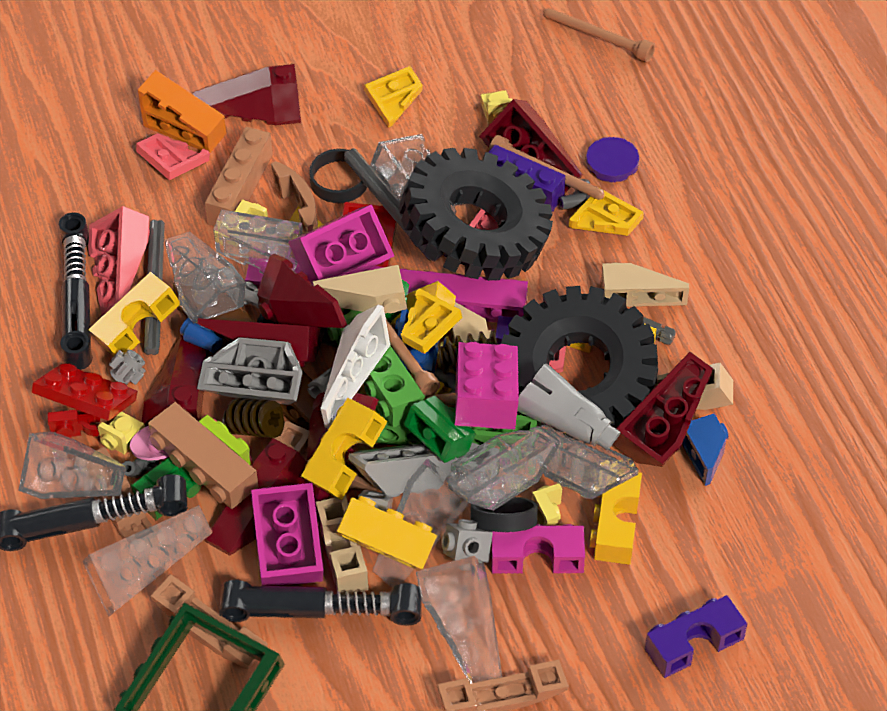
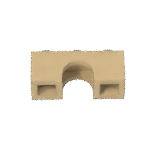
M346 495L342 500L336 497L316 502L318 525L336 590L340 594H345L346 591L349 594H354L355 591L359 593L368 590V573L360 545L357 546L356 543L335 534L348 506Z

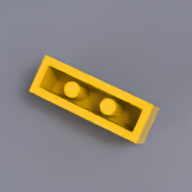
M359 496L358 500L351 498L335 534L403 565L421 571L437 537L436 534L431 533L432 527L419 521H415L414 525L403 520V514L387 508L386 512L375 508L376 503L366 497Z

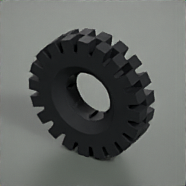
M456 148L443 149L441 155L435 151L428 154L424 161L421 159L410 175L400 202V213L403 214L401 222L404 230H412L409 238L416 247L427 244L423 254L435 262L441 256L447 257L443 265L445 269L456 273L460 264L465 265V277L479 279L483 270L487 280H500L503 273L510 279L519 276L521 270L526 272L533 266L535 260L537 261L552 230L553 221L550 219L553 214L551 206L544 204L547 199L541 188L532 189L535 181L527 173L515 177L518 167L511 162L506 161L501 168L496 166L497 155L485 152L481 161L478 158L477 149L463 148L461 155H459ZM466 203L480 207L496 220L499 227L494 230H481L471 227L454 214L451 205Z
M567 286L566 295L559 296L557 290L554 289L543 293L544 302L540 304L535 299L531 300L523 307L524 315L522 317L515 315L508 325L509 335L504 334L501 344L518 346V394L520 395L530 382H533V378L544 364L549 365L551 360L554 361V354L564 346H570L573 343H587L589 346H596L604 352L605 361L609 360V371L604 373V379L598 385L578 392L598 406L606 418L612 421L611 426L617 429L654 390V385L657 384V344H654V334L649 323L644 324L643 314L635 306H632L630 309L627 308L625 298L616 293H613L610 299L606 298L604 289L590 286L588 294H582L580 286ZM537 421V427L541 429L543 437L555 441L557 436L560 435L564 436L565 443L580 444V440Z

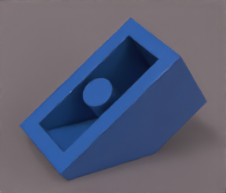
M715 413L692 420L682 443L705 486L711 484L724 454L726 440L729 438L724 423L719 422Z

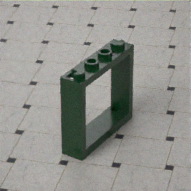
M184 603L176 616L170 617L169 627L163 636L158 637L151 647V654L146 662L141 663L137 667L133 676V682L127 690H124L119 695L121 700L114 711H138L193 626L260 662L229 711H256L285 664L279 653Z

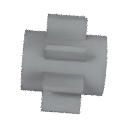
M119 350L109 364L113 367L110 371L111 376L117 382H122L126 385L130 381L136 385L146 371L142 368L145 365L144 359L133 350H128L125 354Z

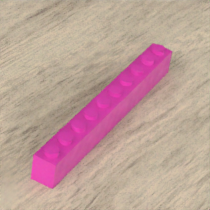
M251 255L245 282H251L259 289L270 256ZM287 258L293 264L292 270L299 273L301 270L296 258ZM373 266V267H371V268H369V269H367V270H365V271L374 270V269H379V268H384V267ZM400 269L401 279L409 284L408 293L439 281L456 296V303L485 318L487 322L498 323L499 316L514 317L518 315L522 317L524 315L523 307L527 304L528 281L516 279L487 280L486 277L474 279L465 277L462 274Z

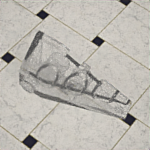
M191 232L165 239L170 266L174 274L175 287H177L179 294V303L193 324L198 323V318L210 319L244 307L246 282L229 261Z
M55 432L29 433L18 491L40 499L119 496L126 466L75 439Z
M427 458L408 480L396 511L404 515L403 520L414 525L415 521H419L432 527L431 533L437 535L432 546L433 549L446 532L447 523H455L471 504L474 496ZM379 554L373 568V572L392 588L403 583L415 570Z
M471 556L416 571L422 602L436 622L441 635L444 636L449 644L454 657L469 679L470 684L501 678L502 671L491 592L484 562L476 556Z

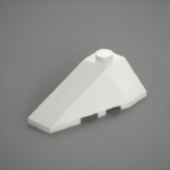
M376 305L357 314L350 325H347L342 331L321 406L325 428H330L338 409L344 404L347 397L350 399L354 397L390 347L384 306Z

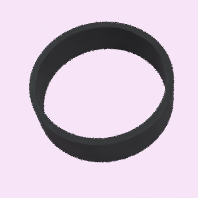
M348 149L325 151L318 155L311 163L309 170L311 188L324 201L331 203L350 202L363 195L367 189L362 180L356 186L346 190H330L319 185L314 179L316 172L324 165L332 162H346L344 154L346 151H350Z
M516 496L483 497L471 502L470 520L477 522L476 528L485 531H524L537 525V504L530 499Z

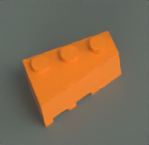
M154 70L139 87L138 95L144 127L177 141L187 143L198 150H208L210 153L227 134L225 116L157 70Z

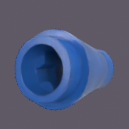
M191 316L187 318L180 329V334L183 336L184 341L206 349L211 353L219 351L223 340L213 330L197 324L198 318L201 317Z

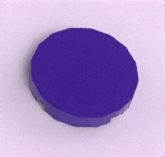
M605 137L599 139L588 148L586 154L587 169L590 173L592 171L596 174V178L602 181L622 182L632 173L634 175L637 172L639 165L638 150L632 143L622 138Z

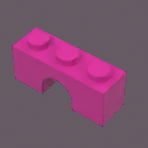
M537 524L535 527L524 531L493 532L492 574L523 573V560L531 553L547 555L553 563V573H584V526H574L572 524L544 526Z

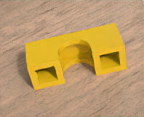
M150 272L88 330L100 346L112 356H115L119 350L125 354L140 343L133 333V328L138 321L146 317H154L159 322H162L181 302L166 283Z
M347 397L344 404L338 409L330 428L322 436L320 445L313 457L308 460L301 477L342 500L357 473L345 465L344 458L347 450L356 443H364L373 448L388 421L375 411Z
M606 468L605 480L599 479L597 497L602 498L601 505L595 504L593 522L599 524L598 530L592 529L590 547L595 548L594 560L631 565L636 523L622 521L616 516L621 513L637 514L642 473Z

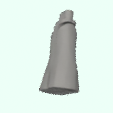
M544 364L533 378V382H530L519 395L518 412L554 427L582 442L590 443L591 441L592 446L598 444L608 451L621 433L611 426L612 421L606 418L598 406L579 393L548 364Z

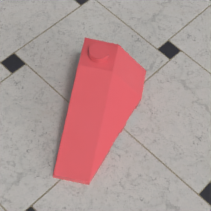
M124 206L89 225L88 251L89 256L95 260V266L92 268L93 276L98 277L99 280L97 295L102 316L130 291L150 234L149 216Z

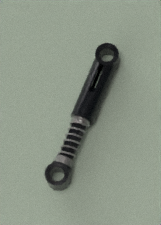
M71 212L65 214L59 220L62 244L64 246L65 280L61 286L62 338L60 345L65 364H72L77 369L83 370L92 363L93 359L91 334L88 330L90 328L89 284L85 277V248L89 242V233L85 217L80 213ZM75 321H77V331H75Z
M165 475L156 481V485L153 488L145 489L144 493L136 491V495L128 493V496L123 497L121 494L120 498L116 499L114 496L112 500L104 498L103 502L99 499L88 498L28 512L13 509L1 511L0 549L4 551H17L24 548L27 542L99 527L100 523L107 522L109 518L115 520L118 516L123 519L125 515L131 517L133 513L139 515L141 511L145 514L148 510L149 512L158 511L161 515L168 517L182 515L188 509L186 480L179 475Z
M242 580L226 581L222 584L219 615L229 622H243L249 619V617L326 618V615H335L336 612H340L341 615L348 612L350 616L353 613H357L358 616L361 613H366L367 616L370 613H374L375 616L380 613L381 616H390L391 621L403 626L415 625L421 621L422 589L411 583L395 585L391 592H380L379 595H374L373 592H371V595H366L365 592L357 594L356 591L354 594H349L348 591L345 594H340L339 591L337 594H333L332 591H327L326 587L251 586Z

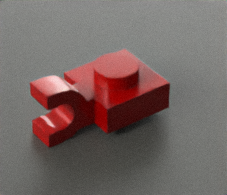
M77 410L48 412V425L52 439H68L81 436V431L83 430L89 436H100L98 431L99 424L90 425L94 422H101L100 418L87 413L78 415Z

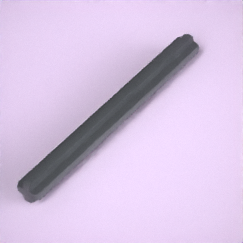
M352 148L350 151H346L344 156L347 164L404 230L401 222L403 214L400 213L401 201L356 149ZM404 230L410 236L412 230ZM427 244L418 247L422 253H424Z
M154 219L150 222L147 274L151 272L162 280L165 223L162 220L157 221ZM154 317L145 318L144 352L147 355H157L160 348L161 322Z

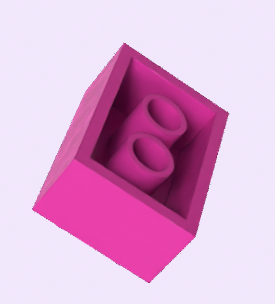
M372 204L354 210L288 242L300 270L307 275L313 287V281L363 272L394 257V253Z
M459 342L456 364L455 426L515 430L519 402L518 346Z
M307 483L251 490L261 586L279 587L322 582L323 564L313 484Z

